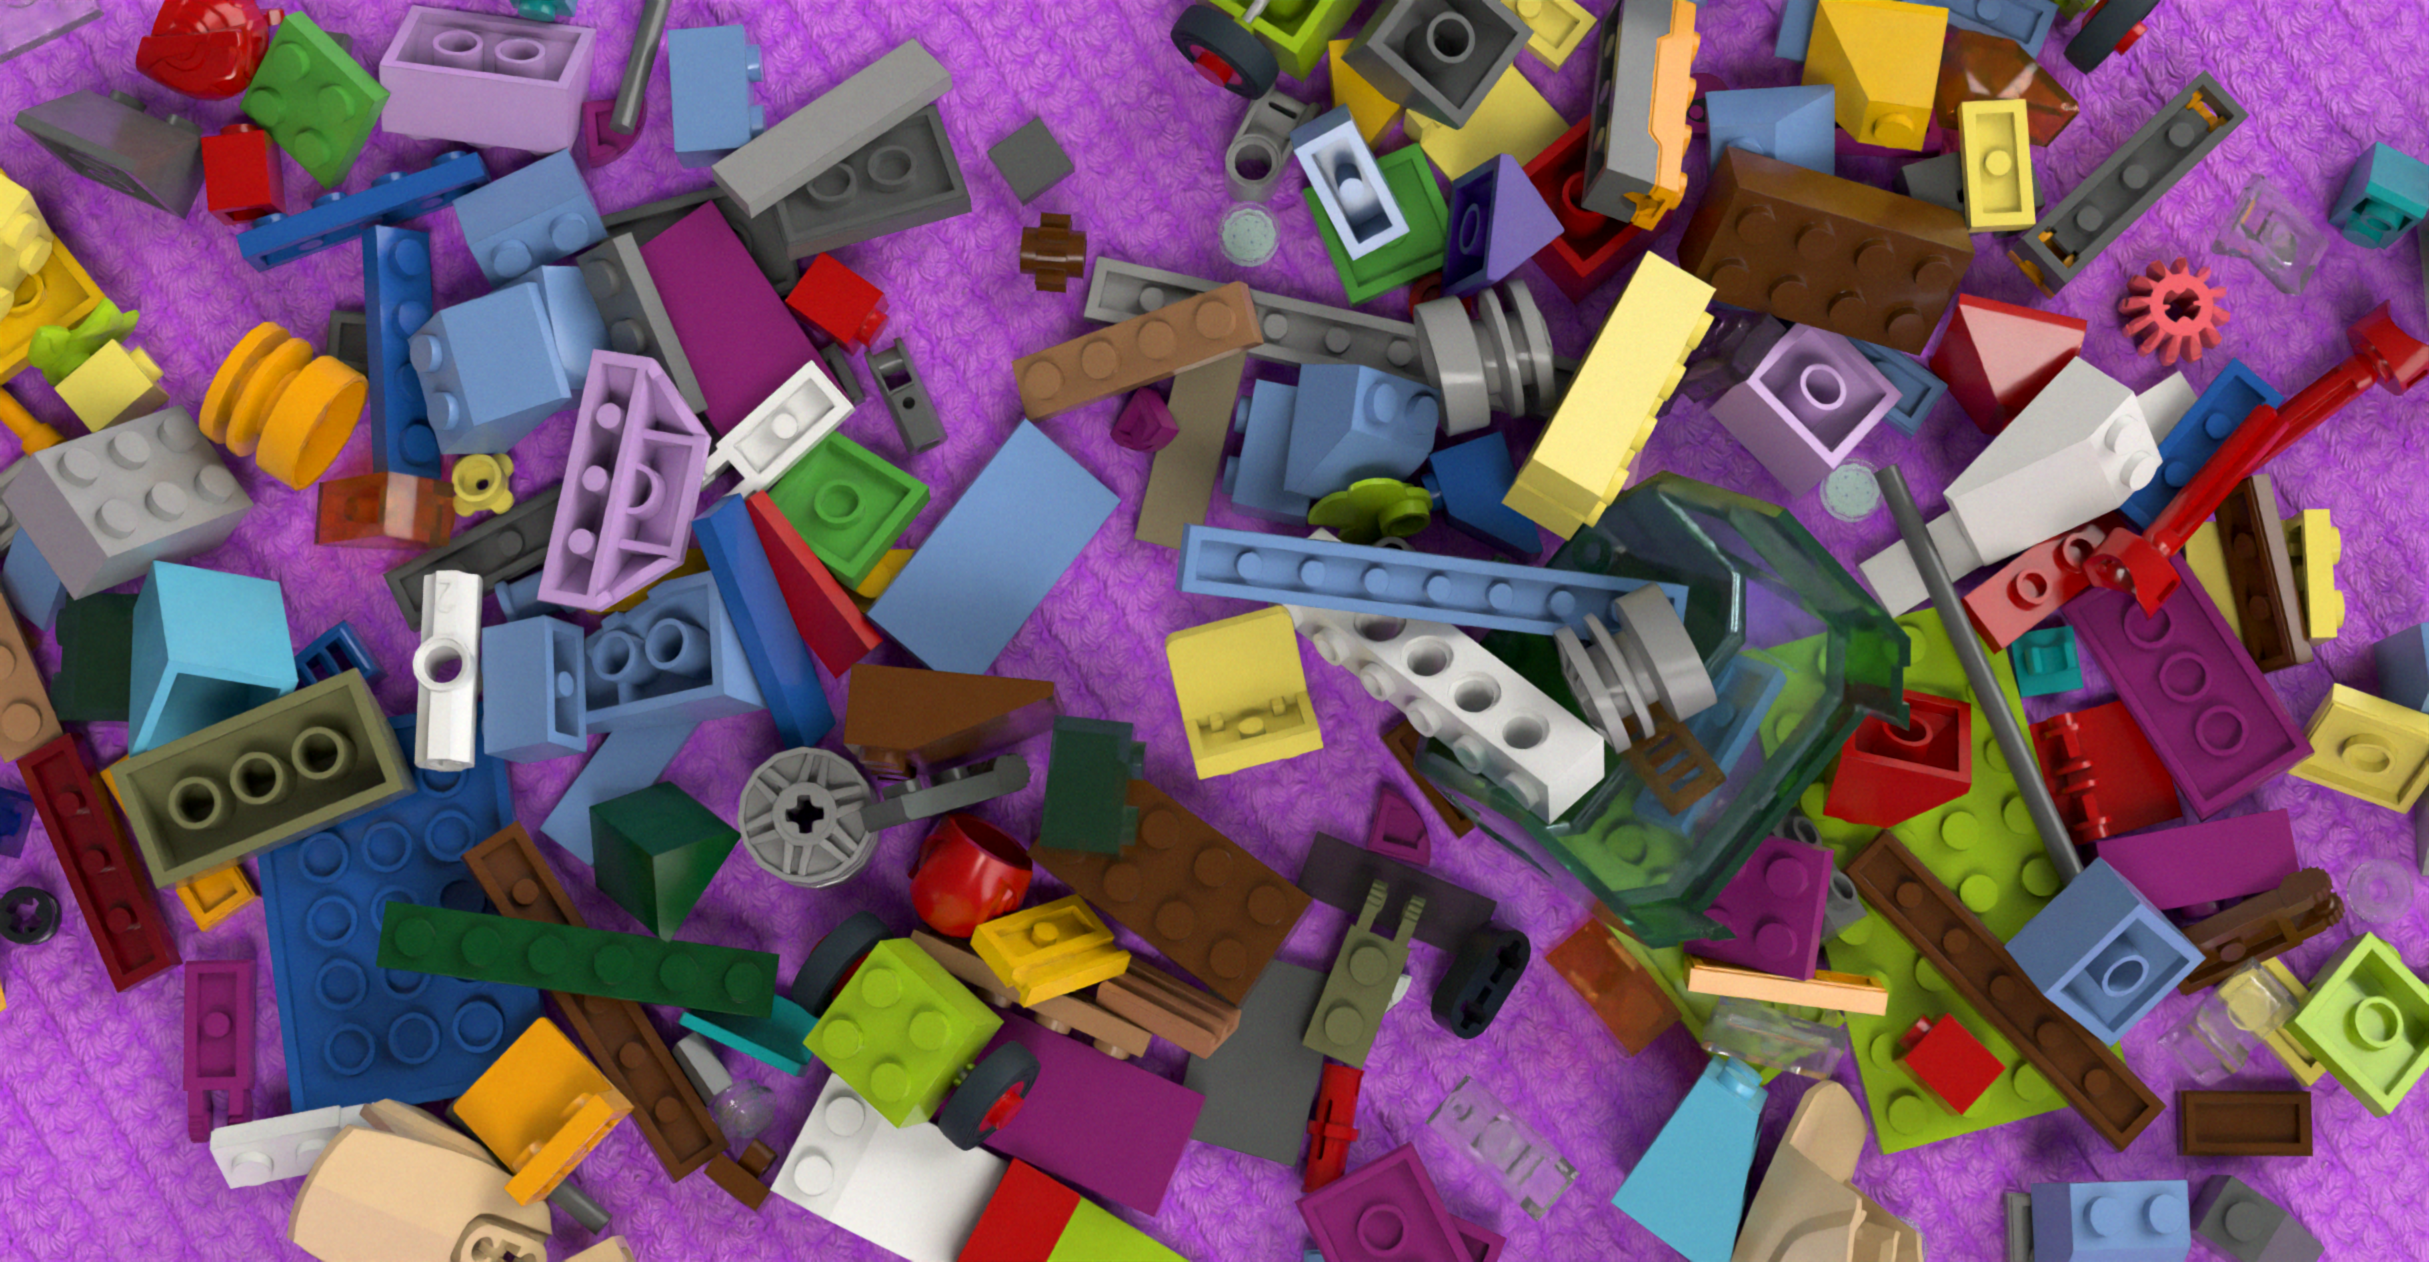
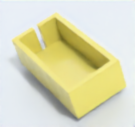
M1648 250L1614 300L1501 503L1567 541L1572 538L1582 523L1593 528L1606 506L1612 504L1629 475V471L1626 470L1635 453L1641 451L1658 421L1654 417L1663 402L1668 401L1686 370V367L1683 365L1692 349L1695 350L1709 329L1714 316L1704 310L1716 289Z

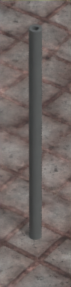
M1897 463L1875 472V479L2065 889L2072 879L2085 869Z

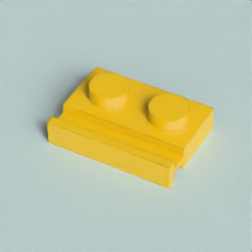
M1078 894L977 925L970 942L972 948L1007 988L1014 986L1021 994L1018 1002L1024 1008L1125 974L1132 956L1127 949L1119 951L1112 943L1114 939L1113 933Z

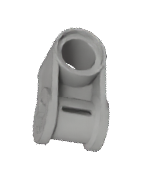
M1275 82L1262 98L1251 100L1242 124L1228 147L1225 157L1224 185L1230 197L1238 203L1247 206L1261 205L1269 201L1276 193L1295 156H1297L1293 150L1289 132L1319 117L1323 108L1322 105L1313 102L1308 106L1277 90ZM1254 159L1266 165L1269 173L1260 180L1251 181L1239 175L1236 167L1245 160Z

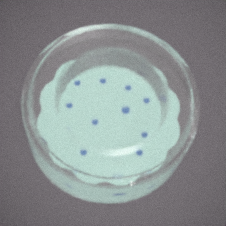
M1243 201L1228 208L1222 215L1218 225V243L1222 253L1228 260L1243 267L1259 266L1270 260L1276 253L1280 243V224L1274 212L1266 205L1256 201Z
M1862 457L1844 458L1833 471L1821 480L1820 498L1827 512L1834 518L1849 523L1860 522L1872 516L1881 507L1885 499L1874 476V473L1880 470L1878 466Z

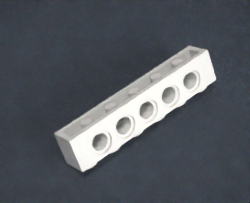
M1322 527L1308 537L1311 539L1341 542ZM1268 602L1269 608L1284 606L1288 609L1294 630L1296 629L1314 643L1318 652L1327 662L1334 666L1341 664L1360 679L1364 688L1375 699L1379 701L1388 700L1406 714L1410 723L1419 733L1426 737H1436L1453 750L1459 762L1467 770L1474 774L1481 772L1501 787L1507 799L1522 811L1531 810L1550 825L1604 778V738L1454 625L1442 622Z

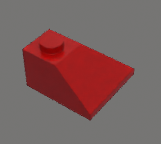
M1960 293L1930 354L1929 367L1940 380L1949 385L1947 387L1949 392L1982 433L1999 436L2075 356L2079 357L2086 333L2087 320Z
M1844 676L1824 773L1823 815L1839 818L1853 824H1867L1887 829L1969 793L1972 784L1971 703Z

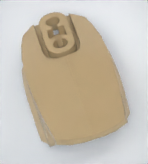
M1823 1080L1813 1085L1804 1093L1754 1198L1738 1238L1731 1262H1924L1921 1234L1894 1217L1851 1183L1869 1128L1861 1109L1850 1093L1839 1082Z
M387 1098L374 1104H364L359 1113L375 1129L348 1124L330 1140L314 1162L293 1204L288 1222L287 1238L322 1262H507L503 1259L506 1251L516 1256L512 1262H547V1252L543 1245L547 1237L552 1235L550 1207L543 1200L521 1207L504 1189V1186L514 1177L511 1170L493 1152L432 1113L419 1107Z

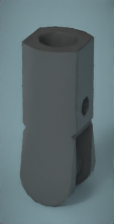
M898 337L893 339L895 346L875 355H872L869 350L864 353V356L908 454L916 456L947 441L948 435L902 339ZM906 368L912 381L889 392L883 378Z

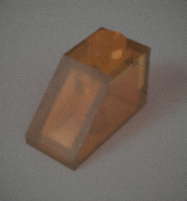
M1959 29L1942 50L1934 96L1937 126L1959 131L1957 108L1962 102L2026 99L2029 144L2047 148L2080 113L2078 101L2015 40L1987 35L1978 31Z
M390 471L319 482L314 545L406 551L447 547L450 543V532L455 523V508L453 505L454 483Z
M1594 917L1543 958L1625 1059L1634 1057L1683 1016L1642 964Z

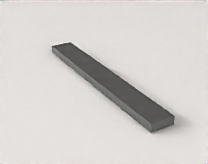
M836 342L818 351L854 406L856 407L866 402ZM703 411L696 414V417L712 438L708 452L709 457L718 449L715 445L722 437ZM730 463L720 476L736 468ZM563 482L383 574L410 630L414 633L421 631L424 575L447 570H459L468 574H477L483 579V599L495 593L494 584L503 580L507 584H512L543 568Z

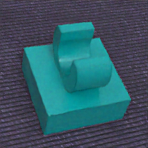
M2073 625L2025 632L2006 646L2020 699L2079 691L2084 688Z

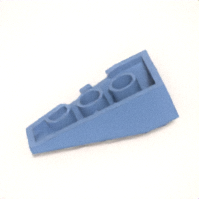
M711 570L663 581L647 592L649 597L647 600L626 613L614 612L600 621L602 624L601 629L584 639L587 735L710 721L768 709L766 700Z

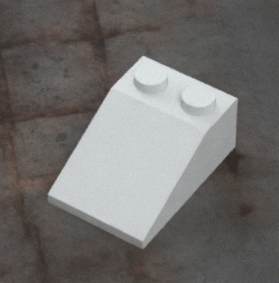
M2075 356L1943 492V495L1976 560L1987 567L2119 508L2136 490L2144 488L2151 481L2156 469L2163 463V460L2134 391Z
M832 1072L770 1190L912 1262H956L1011 1163L979 1146L963 1151L946 1138L938 1128V1125L930 1120L925 1123L897 1129L841 1077Z

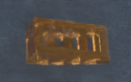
M1656 701L1648 705L1652 720L1656 719L1660 723L1655 728V735L1647 740L1641 737L1633 742L1630 736L1638 731L1629 716L1621 719L1632 746L1619 755L1673 818L1727 780L1724 773L1684 722L1677 723L1665 711L1660 702ZM1668 735L1674 739L1647 759L1642 754ZM1684 751L1687 754V758L1659 776L1655 769L1680 752ZM1698 767L1703 774L1673 794L1668 786Z

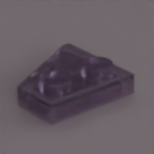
M1712 307L1711 310L1706 311L1714 316L1709 329L1695 350L1692 349L1683 365L1686 367V370L1668 401L1663 402L1656 416L1662 418L1669 415L1675 401L1683 393L1693 403L1712 396L1722 388L1728 389L1748 380L1787 329L1770 313Z

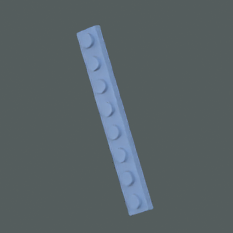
M1184 523L1175 589L1181 592L1553 636L1554 631L1569 625L1578 639L1590 640L1582 621L1583 616L1592 612L1605 626L1610 635L1621 631L1615 611V600L1648 584L1651 580ZM1655 581L1670 601L1683 624L1689 586Z

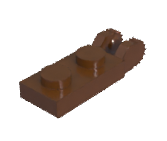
M2311 866L2307 869L2302 868L2301 872L2295 871L2284 876L2277 891L2274 888L2259 896L2243 900L2236 906L2199 923L2181 928L2180 931L2206 957L2203 962L2177 985L2181 995L2185 994V996H2188L2304 944V940L2326 931V928L2329 926L2333 928L2334 924L2340 923L2339 920L2344 918L2343 913L2346 912L2343 907L2345 905L2336 892H2331V889L2334 887L2331 884L2332 880L2329 874L2324 869H2319L2318 866L2316 868Z

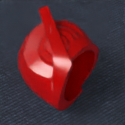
M165 0L159 10L151 35H145L141 38L135 61L136 69L141 74L171 91L196 100L222 101L238 96L250 86L268 50V27L282 23L285 17L284 9H260L255 0Z
M946 812L921 844L918 852L920 856L907 875L912 880L909 887L911 899L920 918L934 930L946 936L970 938L973 936L977 925L1019 912L1034 872L1032 871V859L1026 855L1027 850L1008 832L990 821L968 813L951 815Z

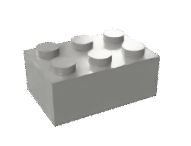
M182 404L34 452L1 496L74 600L148 574L153 560L177 563L220 547L254 506L250 497L208 439L201 433L199 427Z

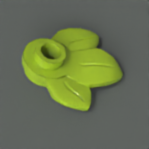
M103 298L91 315L75 330H69L56 325L40 326L31 340L27 354L28 361L33 367L42 369V375L48 384L56 387L111 339L122 344L134 331L140 313L135 309L122 314L109 298Z
M1370 478L1352 483L1347 491L1332 493L1322 498L1311 508L1307 515V520L1309 524L1341 529L1337 539L1343 543L1367 545L1372 540L1382 536L1404 538L1421 532L1431 522L1429 512L1433 507V501L1428 490L1415 487L1411 483H1401L1390 478Z

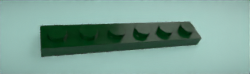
M386 900L376 968L769 1020L771 1019L780 954L672 939L667 943L657 937Z

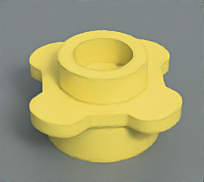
M472 454L458 459L452 467V486L456 495L453 497L451 504L455 512L462 517H470L476 511L492 510L496 514L507 512L514 503V496L509 491V476L515 468L513 461L505 454H495L492 457L485 454ZM483 480L488 481L486 489H478L479 482Z

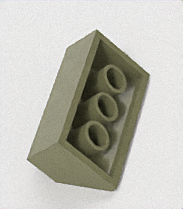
M356 667L109 767L156 889L177 890L418 792L395 731L361 672Z

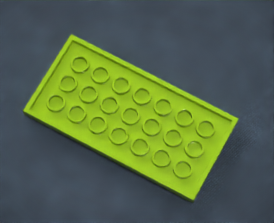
M1935 607L1742 657L1784 672L1793 685L1762 734L1783 811L1798 806L1803 816L1809 819L1818 829L1822 838V845L1826 848L1834 849L1833 862L1839 870L1881 829V827L1853 824L1839 818L1823 815L1824 773L1844 676L1971 703L1972 784L1969 793L1887 829L2004 945L2020 932L2030 919L2039 914L2064 890V886ZM1974 629L2043 778L2006 647L1994 655ZM1858 895V900L1868 915L1822 947V952L1828 971L1875 976L1888 992L1885 1016L1839 1010L1846 1019L1843 1027L1879 1155L1895 1153L2069 1107ZM1948 1012L2006 1067L1962 1116H1949L1892 1062L1903 1050L1896 1042L1897 1039L1922 1014H1925L1931 1020L1936 1014ZM2118 1040L2112 1047L2104 1043L2126 1065L2120 1041Z

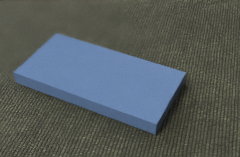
M1026 418L1022 419L863 616L927 670L983 675L1121 502V499Z

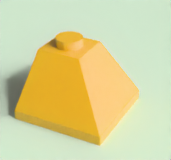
M1818 0L1801 78V86L1834 84L1835 121L1858 143L1922 151L1933 108L1949 8L1893 0Z

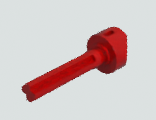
M2386 299L2347 328V338L2354 355L2347 357L2276 409L2277 415L2287 420L2289 428L2244 478L2249 477L2354 399L2369 390L2375 382L2393 395L2401 396L2429 376V345L2410 337L2395 325L2391 319L2390 299Z
M2258 404L2157 518L2144 530L2141 537L2120 527L2114 528L2080 565L2082 573L2093 587L2120 591L2136 598L2146 620L2149 621L2182 584L2180 576L2169 562V559L2174 557L2196 530L2289 428L2287 420L2278 416L2276 410L2270 405L2264 404L2261 406Z

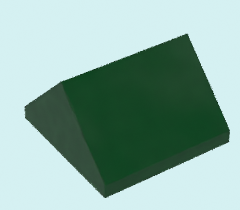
M669 780L589 807L596 887L660 939L669 943L741 838V833Z

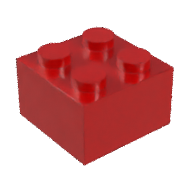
M1591 112L1522 167L1525 174L1565 229L1562 234L1530 258L1575 306L1667 232L1675 210L1667 209L1654 229L1650 231L1633 225L1631 221L1627 223L1581 207Z

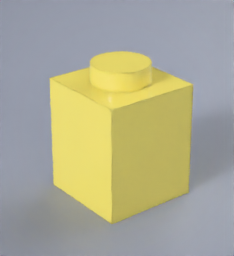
M111 339L54 388L92 433L150 415L171 398L157 382L165 373L152 357L140 346L130 351L114 339Z

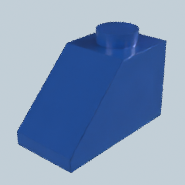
M1502 431L1428 456L1426 463L1428 473L1419 476L1421 488L1428 490L1433 501L1431 512L1441 509L1447 526L1525 564L1539 560L1544 550L1534 522L1501 503L1517 476Z

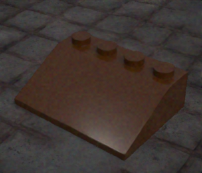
M852 663L843 744L859 759L858 762L863 763L866 769L871 770V775L878 776L877 781L897 784L915 779L917 774L930 776L1064 726L1066 710L1055 682Z

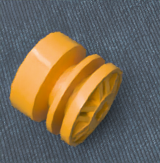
M274 321L263 322L245 335L217 371L206 393L199 414V430L206 438L216 444L226 443L230 452L238 457L249 456L256 451V464L261 471L295 491L304 490L327 471L348 443L367 402L369 382L363 374L331 355L319 356L312 361L313 349L309 342L301 337L292 338L286 328Z

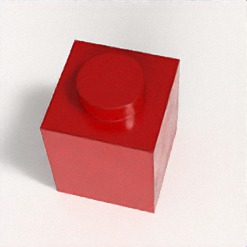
M235 124L221 128L220 135L201 138L208 211L223 225L251 223L270 214L286 213L280 147L264 129L258 130L257 126L251 124Z
M826 252L819 253L785 300L793 316L832 343L836 342L839 348L852 357L862 344L870 348L882 335L890 320V317L885 314L890 306L884 292Z
M1948 1012L1936 1014L1931 1020L1925 1014L1920 1015L1897 1039L1896 1042L1903 1050L1892 1061L1949 1116H1962L2006 1069L1990 1051Z

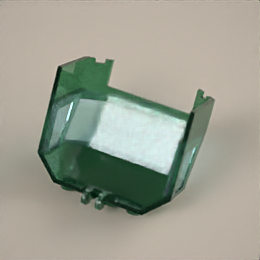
M1662 470L1617 495L1612 504L1606 506L1593 528L1582 523L1572 538L1562 544L1544 567L1689 586L1683 626L1707 671L1718 702L1680 723H1677L1665 711L1659 701L1648 705L1654 723L1655 735L1647 740L1641 736L1629 716L1621 719L1632 745L1631 748L1615 755L1604 739V778L1550 825L1531 810H1526L1508 791L1499 787L1483 773L1474 774L1467 770L1459 762L1453 750L1434 736L1426 737L1420 733L1412 766L1497 847L1507 852L1609 926L1652 950L1676 947L1678 942L1707 938L1711 941H1721L1738 938L1725 925L1703 914L1867 716L1909 731L1910 704L1903 701V667L1911 666V638L1789 510L1776 504ZM1496 554L1490 560L1510 563L1507 559L1503 558L1499 554ZM1490 629L1479 642L1480 646L1589 726L1562 676L1559 651L1553 636ZM1579 639L1584 649L1592 646L1590 640Z

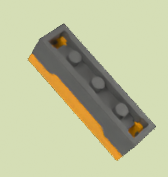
M1614 0L1604 15L1601 23L1581 207L1627 223L1631 221L1635 226L1652 231L1667 209L1675 210L1679 206L1688 180L1687 174L1681 172V163L1692 135V127L1685 124L1686 112L1691 105L1696 90V79L1690 77V67L1698 52L1701 39L1700 33L1694 31L1695 3L1686 0Z
M2204 70L2028 231L2006 256L2051 300L2227 138L2249 114ZM2204 103H2206L2207 105H2209V106L2214 110V112L2216 113L2217 117L2214 116V115L2204 106Z

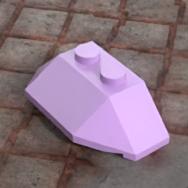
M593 349L537 600L541 602L602 612L684 564L692 530L691 521L694 520L712 438L662 367L653 358Z

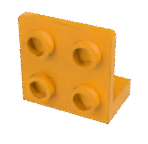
M547 1017L538 1018L453 1106L454 1112L515 1174L504 1186V1189L521 1207L543 1201L635 1108Z

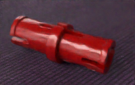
M1327 1063L1323 1064L1324 1072L1315 1121L1308 1120L1306 1133L1312 1134L1304 1182L1301 1185L1300 1192L1311 1193L1345 1175L1351 1141L1357 1142L1359 1129H1355L1353 1126L1362 1077H1364L1365 1073L1364 1070Z

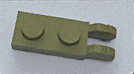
M1376 878L1356 926L1351 924L1301 1044L1361 1070L1411 951L1407 945L1426 899L1412 894L1411 899L1405 902L1399 917L1400 925L1393 941L1369 932L1376 914L1381 912L1388 895V883Z

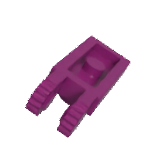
M256 960L186 961L183 1091H188V1132L192 1143H207L211 1137L213 1130V1102L210 1091L229 1090L228 1126L252 1122L253 1101L250 1090H255Z

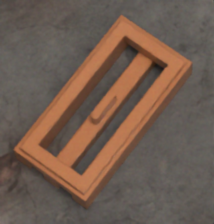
M1133 956L1130 958L1125 974L1111 978L1110 982L1105 980L1099 985L1095 1002L1100 1007L1203 1059H1207L1238 1029L1242 1010Z

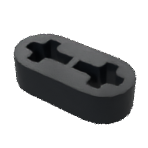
M1497 919L1487 920L1479 925L1465 943L1432 997L1430 1010L1432 1019L1436 1024L1463 1039H1472L1482 1034L1491 1024L1526 969L1531 953V946L1527 936L1523 932ZM1500 947L1502 950L1499 956L1496 957L1495 953L1497 949ZM1465 1001L1467 1005L1463 1011H1460L1461 1005Z

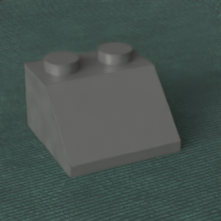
M1384 0L1340 58L1386 99L1455 130H1459L1475 112L1534 34V31L1500 0Z

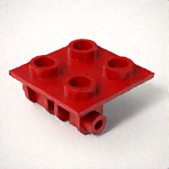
M2120 700L2075 713L2060 714L2047 718L2045 721L2028 725L2045 785L2074 846L2183 816L2171 776Z

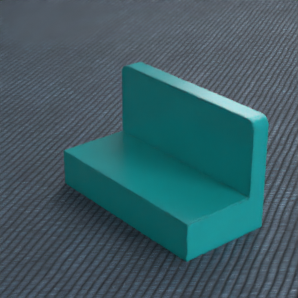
M774 993L771 1019L769 1020L691 1010L690 1012L683 1011L678 1023L795 1077L804 1078L815 1054L802 1042L820 1019H816L808 1014L797 1003Z

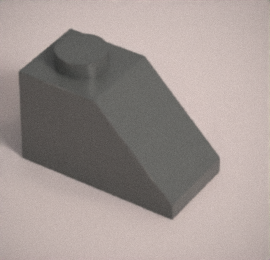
M2211 1174L2189 1209L2191 1238L2226 1262H2317L2325 1249L2288 1212L2232 1175Z

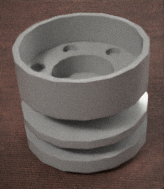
M1521 278L1504 282L1503 299L1505 312L1502 311L1498 298L1490 286L1481 289L1478 292L1479 319L1470 321L1463 304L1456 295L1414 305V325L1428 386L1441 390L1439 420L1448 437L1489 426L1491 421L1490 396L1494 394H1499L1505 409L1513 419L1521 418L1525 413L1522 387H1525L1528 397L1538 413L1554 409L1556 405L1554 383L1555 358L1544 317L1535 306L1531 293L1525 281Z
M1654 580L1615 600V611L1621 631L1610 635L1605 626L1592 612L1582 617L1592 646L1584 649L1569 625L1553 632V637L1559 651L1561 673L1574 701L1590 728L1593 727L1606 740L1615 755L1622 753L1632 746L1621 719L1629 716L1645 740L1655 735L1654 723L1648 705L1659 701L1665 711L1677 723H1680L1718 702L1713 685L1694 644L1670 601Z
M799 747L776 753L754 770L741 792L737 821L744 847L761 868L796 888L823 891L848 884L869 867L881 846L883 830L868 833V830L865 831L859 811L860 808L880 802L877 792L852 763L830 750ZM811 800L812 805L816 809L824 812V819L814 821L812 832L806 834L805 829L801 825L793 822V814L804 812L805 802Z

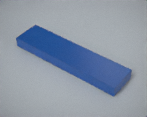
M741 493L722 497L692 520L691 525L786 750L799 747L811 748L837 724Z

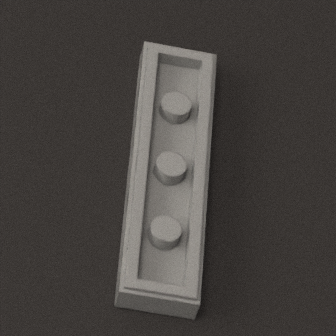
M911 38L712 165L713 179L752 219L953 89L951 74L914 38Z

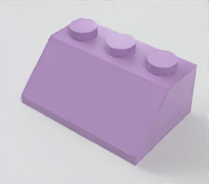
M412 5L379 64L380 85L391 94L381 112L382 131L404 134L414 140L437 138L466 142L468 145L476 148L499 146L528 150L537 156H550L565 148L570 152L583 125L582 102L587 101L596 45V29Z

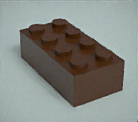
M1731 146L1726 147L1676 249L1680 268L1716 289L1711 298L1712 300L1918 356L1924 350L1976 254L1960 211Z
M1103 749L1094 758L1026 852V855L1036 865L1238 1009L1242 1008L1315 907L1314 900L1309 895Z

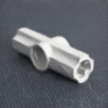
M447 570L424 575L421 644L415 652L413 660L414 674L419 681L414 762L419 768L451 772L463 771V769L475 766L478 695L483 689V675L479 662L483 579L477 574H468L459 570ZM449 660H462L461 671L455 679L446 683H438L436 681L437 672L442 664Z

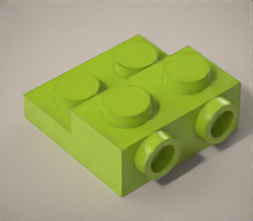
M2368 931L2345 940L2308 983L2307 986L2312 990L2282 1026L2375 1118L2389 1115L2429 1067V985L2422 983L2401 962L2400 954L2391 944L2375 937Z

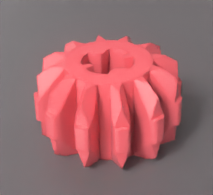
M2178 257L2171 264L2170 269L2160 260H2156L2146 267V277L2134 275L2128 281L2126 286L2132 297L2124 298L2118 305V311L2126 316L2135 318L2126 324L2121 331L2122 336L2126 338L2140 334L2144 339L2138 346V356L2146 357L2157 347L2159 348V359L2162 366H2171L2176 362L2179 354L2185 361L2191 364L2202 357V347L2213 349L2221 342L2222 337L2215 327L2225 325L2230 320L2231 313L2224 308L2214 305L2226 296L2227 287L2216 286L2208 289L2204 284L2210 277V267L2203 266L2191 276L2189 275V264L2186 257ZM2172 302L2178 304L2183 310L2178 315L2176 322L2170 320L2165 314L2171 307L2169 304Z

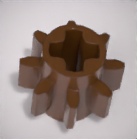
M1041 212L1040 226L1023 227L1020 250V274L1035 275L1036 291L1066 293L1067 278L1084 279L1087 231L1072 230L1071 214Z

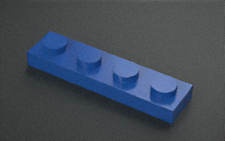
M453 151L432 160L431 168L411 175L403 171L382 175L372 181V188L350 196L345 192L322 196L311 203L312 209L292 216H288L286 213H275L261 217L251 224L252 230L237 234L236 238L243 259L260 273L361 238V230L375 225L393 227L453 206L452 200L493 182L489 167L477 152L467 154L466 151Z
M375 225L361 230L373 479L430 483L441 479L440 449L434 429L428 420L426 401L417 371L411 363L410 347L407 340L433 317L429 233Z

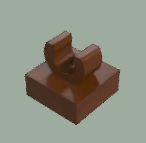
M755 1138L744 1151L737 1164L719 1151L703 1173L708 1179L760 1216L775 1196L760 1180L772 1167L778 1155Z

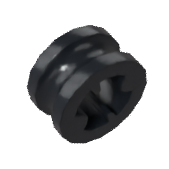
M30 886L17 887L8 891L0 899V933L7 940L17 944L40 945L49 941L58 932L62 923V909L58 900L50 892ZM34 898L39 902L35 913L42 921L38 928L25 926L24 933H22L18 928L23 919L16 913V910L20 904L32 906Z

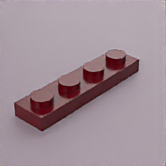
M69 732L16 760L117 993L130 992L182 965V959L82 733Z

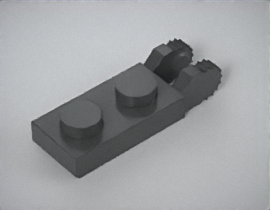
M1009 753L988 759L987 762L984 761L969 766L964 765L930 775L929 779L932 787L924 790L919 778L881 788L885 801L859 809L865 831L868 830V833L880 831L1023 790L1022 788H1026L1027 783L1030 782L1029 776L1031 774L1029 772L1030 767L1027 765L1028 761L1023 759V755L1018 756V753Z

